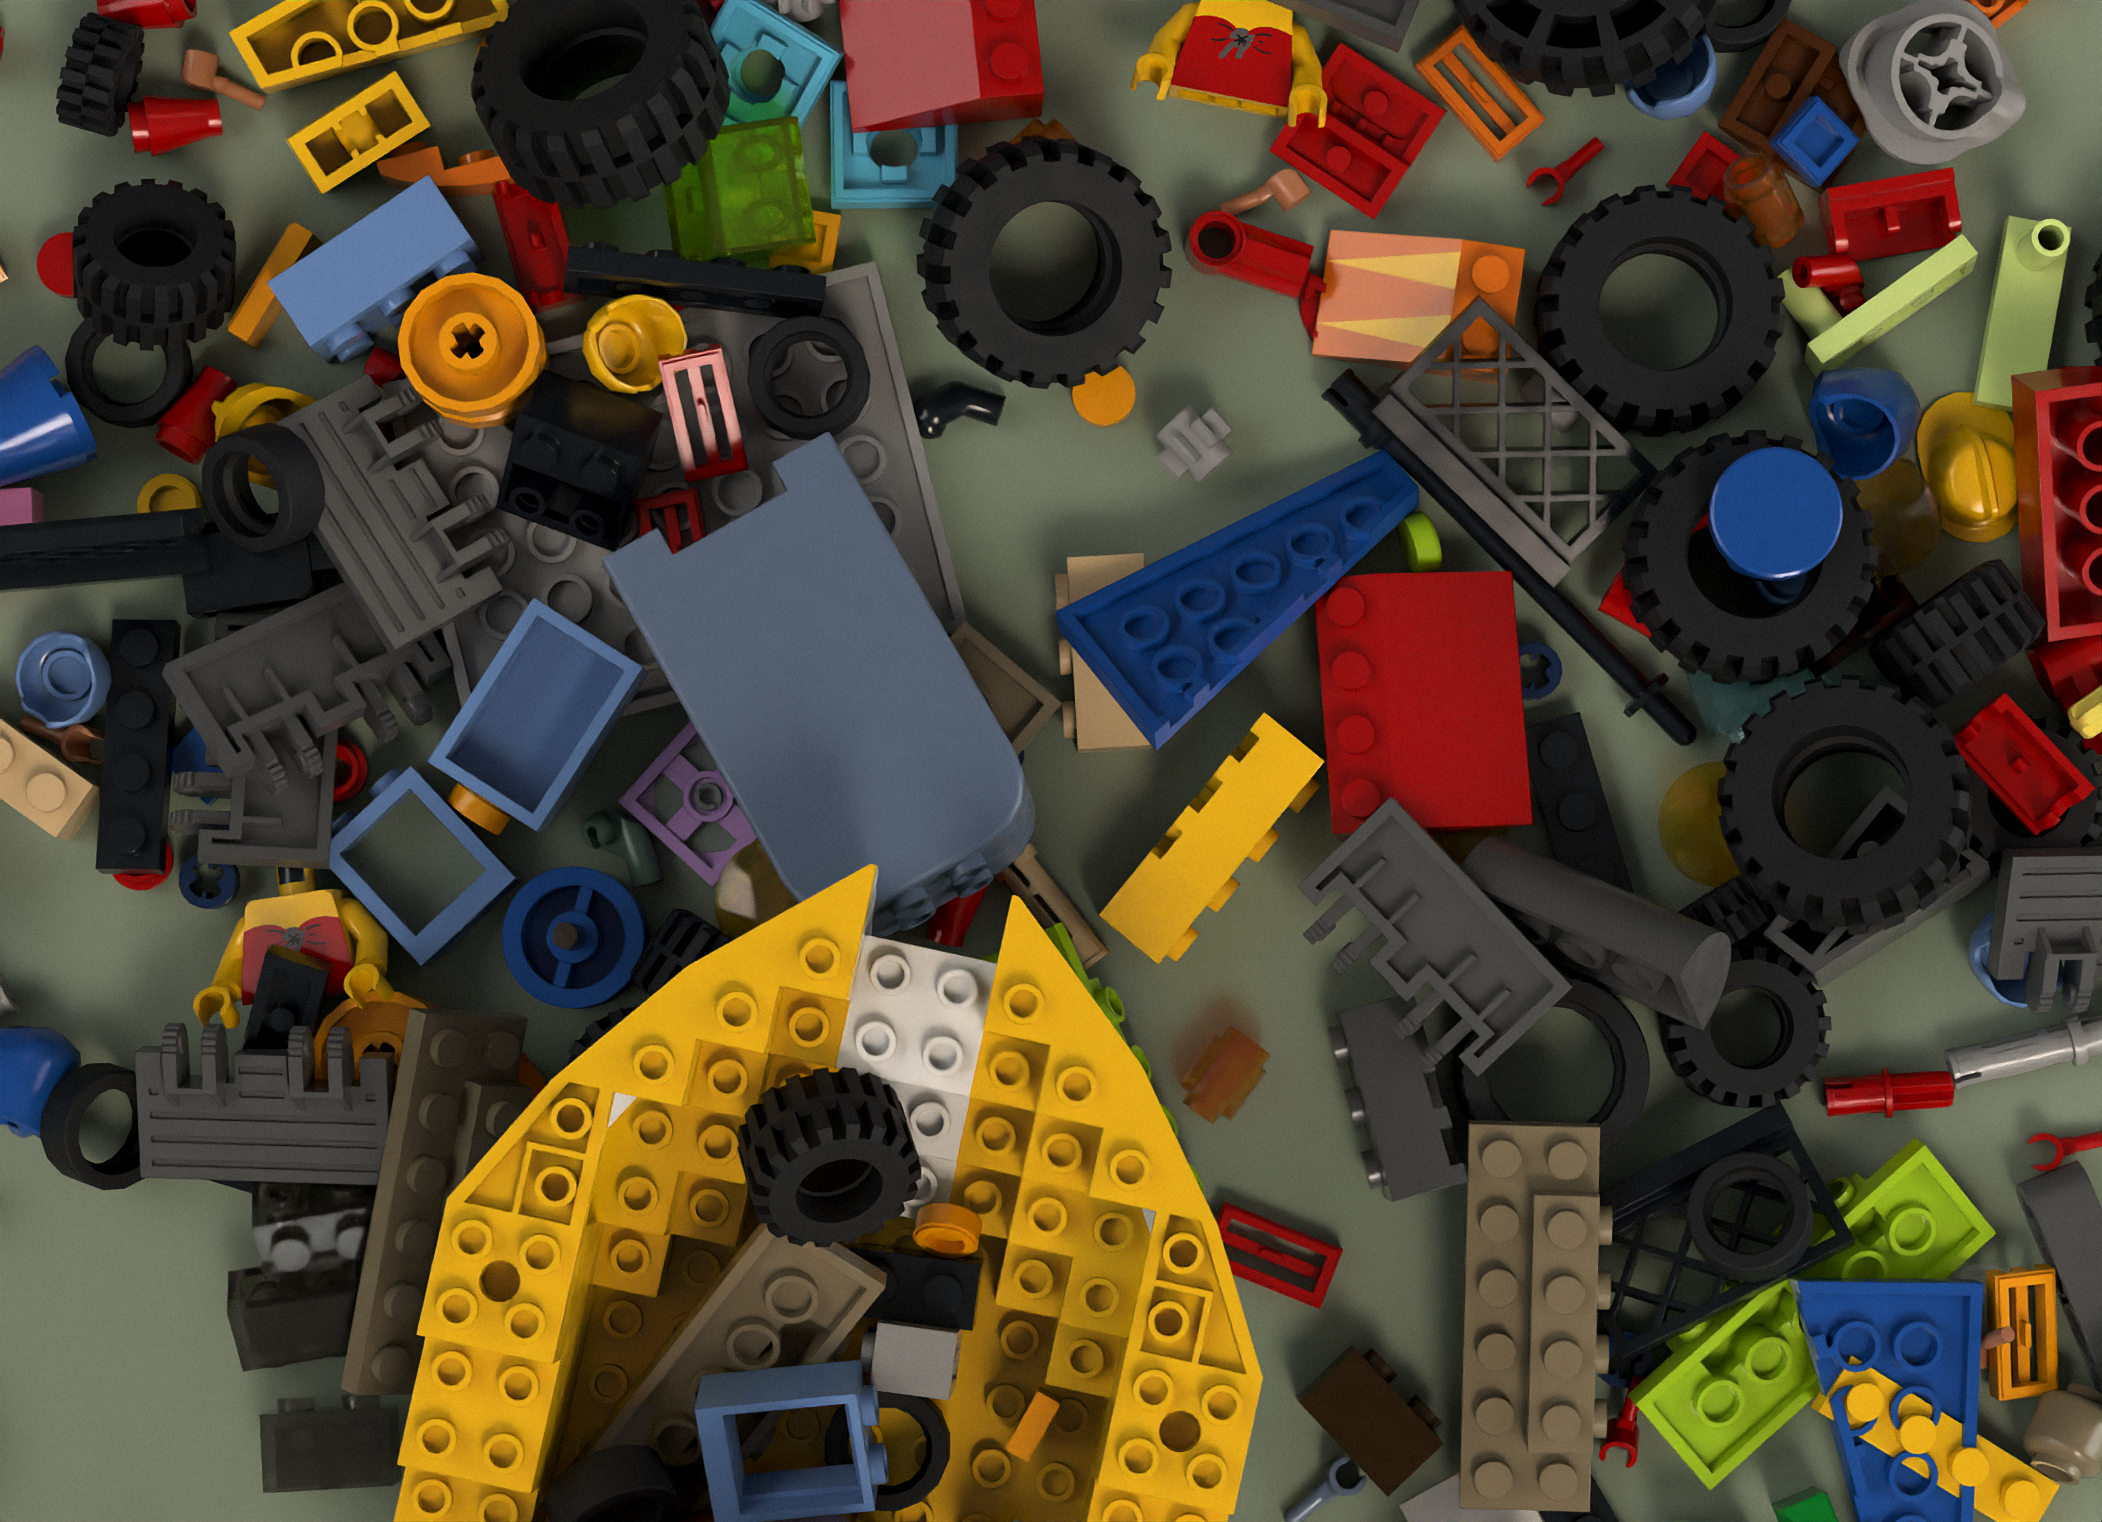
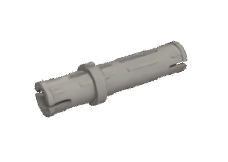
M2076 1014L2062 1017L2061 1023L2046 1028L2021 1032L1970 1046L1944 1050L1947 1072L1952 1076L1954 1090L1992 1079H2000L2038 1070L2055 1064L2071 1061L2074 1066L2087 1064L2089 1057L2102 1054V1014L2078 1019Z

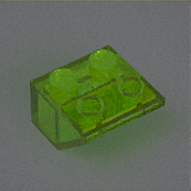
M786 116L722 126L715 140L708 139L706 141L708 146L707 152L695 166L688 163L681 169L682 177L668 187L663 183L672 250L680 253L685 260L709 262L717 257H732L750 265L816 243L798 116Z

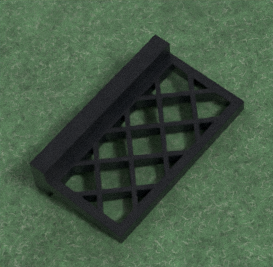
M1479 294L1389 384L1385 382L1368 399L1372 413L1552 587L1571 570L1569 564L1648 487L1659 472L1633 444L1598 412L1589 401L1582 397ZM1481 316L1498 332V358L1461 359V334ZM1506 341L1522 358H1506ZM1452 344V359H1437ZM1498 368L1497 403H1460V369ZM1506 368H1534L1543 376V402L1506 403ZM1427 369H1452V404H1424L1408 387ZM1552 386L1568 402H1552ZM1543 412L1542 447H1506V413ZM1551 412H1580L1588 420V446H1551ZM1497 413V447L1469 448L1460 439V414ZM1435 414H1452V430ZM1597 430L1612 445L1597 446ZM1588 456L1587 490L1551 491V457ZM1597 456H1625L1640 471L1621 490H1596ZM1542 457V491H1514L1505 482L1506 458ZM1481 458H1497V474ZM1587 501V524L1567 542L1550 526L1551 502ZM1596 501H1609L1596 514ZM1526 502H1542V517Z
M205 508L0 526V593L213 574L208 511Z
M1781 1101L1599 1192L1600 1206H1612L1613 1226L1611 1245L1630 1251L1619 1283L1611 1281V1292L1615 1293L1611 1308L1609 1310L1597 1309V1312L1623 1362H1626L1856 1245L1855 1239L1797 1136L1792 1121ZM1753 1151L1778 1157L1790 1151L1800 1169V1179L1805 1185L1806 1183L1809 1185L1817 1202L1810 1200L1812 1212L1826 1216L1835 1236L1814 1247L1808 1246L1799 1262L1779 1277L1759 1282L1730 1279L1710 1267L1707 1262L1687 1257L1692 1236L1686 1215L1687 1209L1680 1208L1679 1206L1688 1202L1690 1190L1701 1172L1725 1155ZM1750 1179L1749 1181H1740L1729 1186L1745 1192L1735 1224L1711 1218L1715 1230L1731 1234L1728 1243L1729 1248L1736 1251L1741 1237L1769 1246H1774L1780 1241L1788 1227L1789 1210L1787 1211L1779 1237L1744 1227L1754 1195L1787 1204L1778 1190L1759 1185V1181ZM1664 1214L1687 1221L1677 1253L1643 1243L1650 1221ZM1637 1228L1633 1240L1621 1237ZM1639 1253L1673 1263L1663 1296L1629 1286ZM1683 1267L1717 1277L1709 1300L1698 1306L1673 1300ZM1727 1280L1739 1283V1285L1723 1292ZM1625 1296L1659 1306L1652 1329L1627 1341L1617 1322ZM1669 1309L1682 1313L1665 1322Z

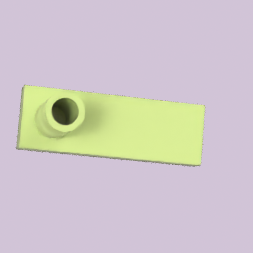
M2009 215L2004 220L1972 405L2013 412L2011 375L2047 370L2072 227L2066 226L2057 219L2036 221Z
M1961 234L1844 318L1819 287H1798L1793 280V266H1791L1777 278H1783L1785 298L1781 302L1812 340L1807 344L1804 362L1816 378L1821 371L1835 370L1973 272L1978 252L1967 238Z

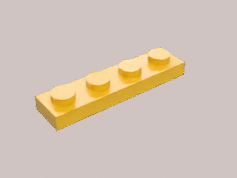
M1850 1355L1846 1363L1855 1365L1862 1362ZM1871 1367L1861 1372H1851L1842 1368L1827 1395H1822L1820 1391L1811 1405V1408L1834 1421L1829 1399L1842 1386L1853 1385L1848 1394L1842 1397L1850 1429L1859 1428L1865 1422L1877 1418L1873 1428L1864 1435L1859 1436L1860 1438L1891 1457L1904 1450L1913 1454H1928L1934 1460L1938 1469L1936 1485L1959 1498L1960 1484L1969 1487L1975 1486L1974 1509L1995 1522H2039L2060 1487L2056 1482L1978 1434L1976 1448L1962 1447V1424L1941 1412L1939 1422L1935 1426L1930 1420L1932 1405L1913 1393L1908 1394L1901 1400L1898 1407V1418L1901 1425L1899 1430L1895 1429L1889 1417V1406L1893 1396L1903 1387ZM1909 1457L1901 1462L1929 1480V1468L1922 1458Z

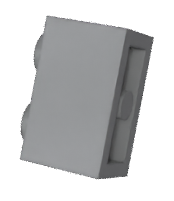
M880 1319L877 1328L869 1327L868 1332H864L860 1356L862 1372L871 1373L870 1385L875 1384L877 1391L949 1400L956 1387L963 1330Z

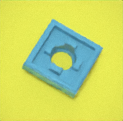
M725 0L710 27L711 34L729 73L727 83L731 89L729 106L726 113H723L725 119L721 128L776 162H783L845 52L786 15L779 14L778 10L762 0ZM756 50L769 51L777 61L781 60L784 65L785 77L782 78L779 91L773 95L760 96L753 93L746 87L742 79L744 60L750 53Z
M830 80L831 209L937 208L939 204L933 201L932 198L941 184L950 187L958 178L955 170L958 167V125L898 129L910 134L916 142L918 150L916 159L908 168L907 165L899 167L882 165L881 168L872 159L871 146L876 136L883 131L852 133L846 80Z

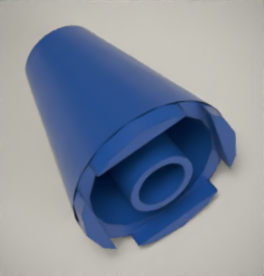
M39 345L25 350L0 371V487L86 465L98 458L95 454V451H97L95 440L71 391L66 393L56 379L49 380L60 372Z

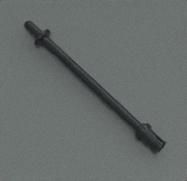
M1348 368L1330 385L1331 388L1325 390L1321 398L1324 401L1327 400L1361 435L1358 442L1366 450L1372 446L1375 450H1385L1504 571H1512L1513 580L1632 698L1623 711L1628 718L1642 708L1675 743L1680 746H1688L1694 743L1697 737V729L1694 724L1659 690L1670 678L1665 673H1661L1650 681L1556 586L1552 587L1372 413L1368 399L1373 393L1354 374V371Z

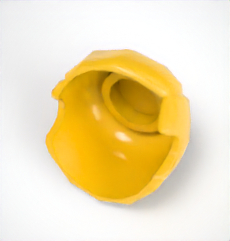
M634 294L609 301L594 313L587 322V330L583 334L582 351L591 373L608 389L636 394L638 391L652 390L662 382L658 356L671 353V356L683 354V350L687 348L688 337L681 315L665 299L645 294Z

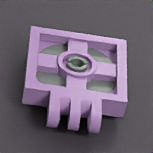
M692 721L682 729L618 800L623 807L712 887H715L758 840Z

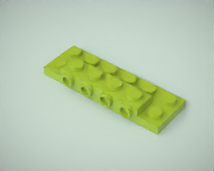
M1914 1137L1867 1180L1856 1172L1849 1179L1847 1177H1837L1825 1184L1855 1239L1856 1245L1793 1277L1946 1279L1988 1242L1996 1232L1926 1145ZM1813 1212L1814 1225L1810 1247H1814L1835 1236L1826 1216ZM1783 1224L1777 1227L1771 1235L1779 1237ZM1790 1279L1668 1340L1665 1344L1673 1354L1628 1393L1627 1396L1695 1476L1709 1490H1712L1820 1392ZM1727 1280L1723 1292L1739 1285V1283Z

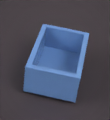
M427 175L268 281L267 284L308 345L328 364L338 358L342 364L356 359L371 348L374 344L371 336L390 323L395 328L401 327L404 312L421 290L445 276L470 272L479 274L476 266L486 260V257L431 177Z
M533 597L427 762L533 830L545 835L649 672Z

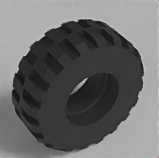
M1452 0L1465 29L1469 31L1477 47L1491 62L1498 61L1504 65L1508 75L1523 84L1530 85L1534 81L1545 84L1548 93L1569 97L1573 94L1574 88H1589L1592 97L1614 95V84L1634 79L1637 88L1657 79L1655 68L1669 59L1677 66L1693 52L1690 41L1699 31L1701 33H1708L1719 16L1716 5L1718 0Z

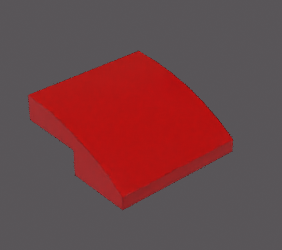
M1342 41L1322 69V89L1328 98L1325 126L1318 128V118L1314 114L1308 112L1300 113L1296 118V127H1290L1288 122H1286L1269 151L1375 220L1448 110Z

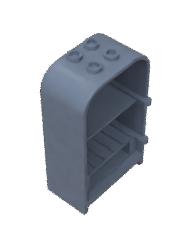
M826 432L772 462L785 489V492L674 555L659 529L656 528L606 556L601 562L782 883L796 904L801 903L868 864L877 865L878 879L871 936L882 938L891 935L899 929L903 931L912 929L930 919L936 913V908L957 896L959 898L970 896L990 884L994 879V875L1003 871L1023 853L1034 832L1036 806L1016 751L831 433Z

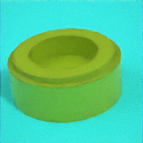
M1423 511L1408 514L1398 524V535L1410 572H1439L1442 567V553L1439 539L1430 517Z

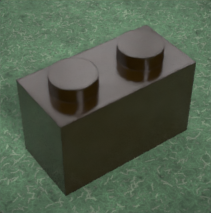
M1350 1345L1296 1396V1399L1384 1494L1389 1497L1444 1444L1433 1432L1442 1422L1416 1394L1406 1403L1395 1392L1389 1383L1398 1375L1372 1347L1361 1355Z

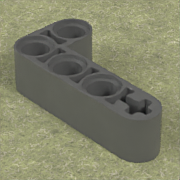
M2076 1160L2018 1183L2016 1185V1192L2043 1262L2055 1268L2057 1296L2095 1389L2102 1394V1207L2086 1171L2080 1162Z

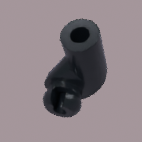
M950 381L920 396L915 402L913 408L920 436L925 439L940 438L943 435L946 424L961 416L997 427L1006 396L963 382Z

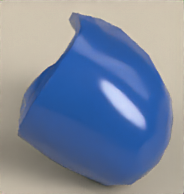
M1850 367L1821 371L1813 383L1812 397L1809 399V416L1814 428L1817 451L1819 453L1822 450L1836 461L1832 469L1842 480L1851 476L1853 481L1869 479L1893 465L1900 456L1908 451L1921 418L1920 403L1910 383L1901 373L1889 369Z
M14 1026L0 1028V1124L8 1125L10 1131L18 1137L27 1138L35 1135L40 1138L41 1113L51 1091L67 1073L81 1067L80 1052L64 1035L46 1027Z

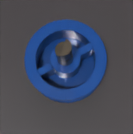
M570 866L556 868L530 880L512 900L502 927L503 954L515 980L536 999L561 1008L585 1009L597 1007L620 996L634 983L630 971L649 945V929L646 916L634 894L623 883L612 876L586 867Z

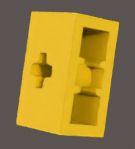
M391 71L284 140L320 194H324L431 125L397 72Z

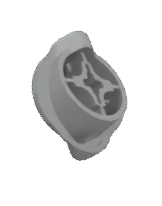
M1964 0L1914 1L1901 10L1868 22L1847 40L1840 51V69L1846 77L1850 92L1864 117L1871 137L1884 152L1904 163L1922 166L1936 165L1950 161L1972 148L1988 144L2010 129L2021 118L2026 107L2025 93L2018 83L2014 69L2000 44L1993 24L1982 11ZM1917 32L1931 35L1928 45L1921 47L1919 53L1910 55L1903 52L1910 39ZM1955 106L1960 109L1958 116L1946 130L1934 128L1937 116L1943 115L1946 108Z

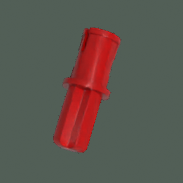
M1887 1067L1881 1068V1074L1823 1077L1824 1103L1827 1105L1825 1107L1827 1117L1861 1113H1884L1885 1118H1892L1893 1111L1948 1108L1953 1105L1954 1101L1953 1079L1950 1073L1945 1070L1890 1074Z

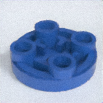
M1768 447L1754 450L1734 461L1718 479L1711 493L1708 507V523L1712 539L1719 552L1727 560L1728 565L1735 572L1742 575H1749L1769 581L1795 578L1817 566L1835 545L1843 519L1841 496L1829 472L1809 455L1784 447Z

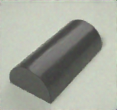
M1497 835L1490 836L1481 841L1464 860L1461 868L1555 966L1588 979L1702 1031L1704 1030L1718 1004L1729 972L1731 943L1726 933Z

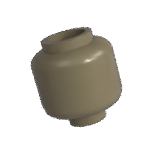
M2075 1383L2069 1384L2066 1391L2050 1390L2042 1393L2022 1441L2024 1449L2032 1458L2030 1465L2033 1469L2052 1480L2069 1485H2078L2081 1478H2092L2101 1472L2102 1394L2092 1388Z

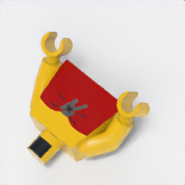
M1201 0L1200 2L1184 4L1155 34L1147 53L1138 59L1130 82V89L1136 91L1137 85L1141 81L1155 83L1159 87L1156 100L1163 101L1166 98L1169 89L1168 97L1286 120L1288 113L1287 122L1290 127H1296L1297 115L1305 112L1312 113L1318 118V128L1324 127L1326 123L1328 98L1322 89V66L1307 28L1293 21L1292 10L1267 0Z
M276 867L279 897L247 902L245 915L238 919L211 986L203 989L196 995L193 1001V1009L203 1028L209 1023L212 1015L220 1011V1018L226 1029L237 1027L240 1023V1013L234 1002L242 998V1006H252L265 953L271 944L333 962L334 965L325 998L348 994L361 1010L366 1007L365 997L369 991H375L383 1002L389 1001L393 998L394 990L384 977L387 973L388 933L360 900L355 899L350 891L339 889L317 890L315 869Z

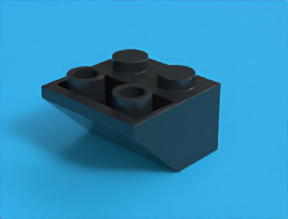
M543 369L518 412L496 508L615 552L619 547L634 508V500L639 495L649 469L664 413Z

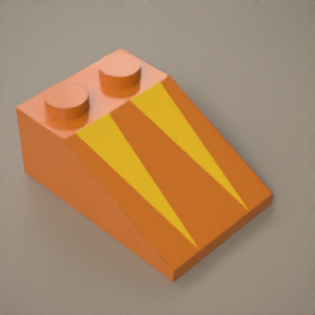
M1330 230L1322 278L1327 287L1325 294L1320 293L1315 325L1318 338L1314 336L1311 356L1403 370L1478 294L1514 328L1526 249L1465 239ZM1481 316L1461 334V359L1498 358V332ZM1506 341V358H1510L1511 345ZM1452 344L1437 359H1452ZM1498 368L1460 369V379L1497 385ZM1427 369L1423 372L1424 374L1452 378V369Z

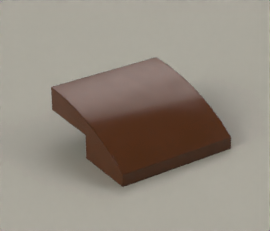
M1786 18L1776 27L1718 124L1719 129L1748 150L1821 195L1827 188L1836 185L1868 132L1864 117L1850 92L1846 77L1840 69L1838 47ZM1811 96H1818L1860 139L1856 146L1819 187H1810L1768 144L1806 99Z

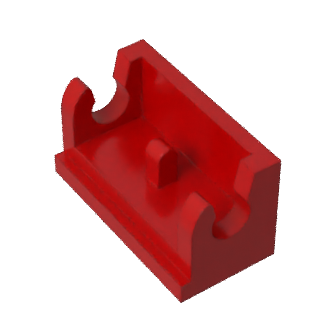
M1953 167L1827 188L1818 198L1827 255H1848L1857 263L1940 249L1956 239V233L1962 232Z
M506 180L498 182L495 185L496 193L492 195L519 292L533 315L588 300L587 295L563 292L568 249L573 244L562 206L559 205L558 201L551 204L533 197L528 190L519 187L516 183L509 184V181Z
M2006 693L1990 698L1953 733L1960 755H1963L1965 764L2033 836L2055 826L2061 820L2060 816L2073 804L2083 801L2096 789Z

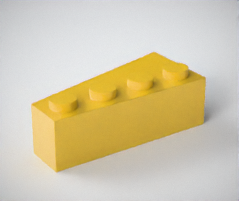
M285 0L228 33L260 88L267 95L487 35L496 21L504 22L506 20L509 5L506 0Z
M1264 712L1252 726L1246 737L1229 754L1205 784V787L1185 808L1165 833L1164 837L1150 851L1098 917L1156 965L1166 955L1176 963L1200 934L1191 924L1202 910L1208 906L1217 913L1240 885L1231 875L1248 856L1257 864L1281 835L1272 827L1275 821L1287 807L1298 814L1319 789L1321 784L1312 776L1325 761Z

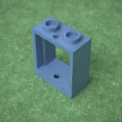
M410 766L402 773L398 767H394L369 790V794L374 800L357 816L349 810L332 823L329 868L420 966L430 967L512 891L522 879L461 813L446 802V797L420 769ZM413 792L486 869L479 878L418 934L345 856Z
M861 1360L701 1375L694 1410L714 1522H763L875 1511L878 1484L888 1483L889 1466L885 1443L874 1444L871 1426L879 1425L878 1394L875 1384L864 1385ZM836 1404L845 1405L854 1464L745 1474L735 1414Z

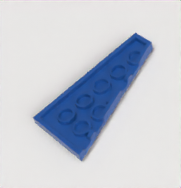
M1380 450L1055 611L1058 629L1157 751L1420 504L1419 487L1385 450Z
M1789 1278L1822 1395H1827L1842 1368L1851 1372H1861L1871 1367L1903 1387L1893 1396L1889 1406V1417L1895 1429L1899 1430L1901 1425L1898 1418L1899 1404L1905 1396L1913 1393L1932 1405L1930 1420L1935 1426L1939 1422L1941 1412L1945 1413L1962 1424V1447L1976 1448L1983 1304L1982 1282L1974 1279ZM1851 1355L1862 1363L1853 1365L1846 1362ZM1853 1385L1842 1386L1834 1392L1829 1399L1834 1421L1829 1419L1857 1522H1973L1975 1486L1969 1487L1960 1484L1959 1498L1936 1485L1938 1469L1934 1460L1928 1454H1913L1904 1450L1891 1457L1860 1438L1859 1436L1864 1435L1873 1428L1877 1418L1865 1422L1859 1428L1850 1429L1842 1397L1848 1394ZM1909 1457L1922 1458L1929 1468V1480L1901 1462Z

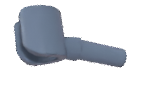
M1351 1457L1335 1458L1326 1465L1323 1472V1482L1283 1515L1286 1522H1301L1323 1503L1329 1502L1336 1495L1348 1496L1360 1492L1365 1486L1366 1475L1356 1479L1350 1487L1342 1488L1338 1485L1335 1474L1337 1469L1347 1463Z

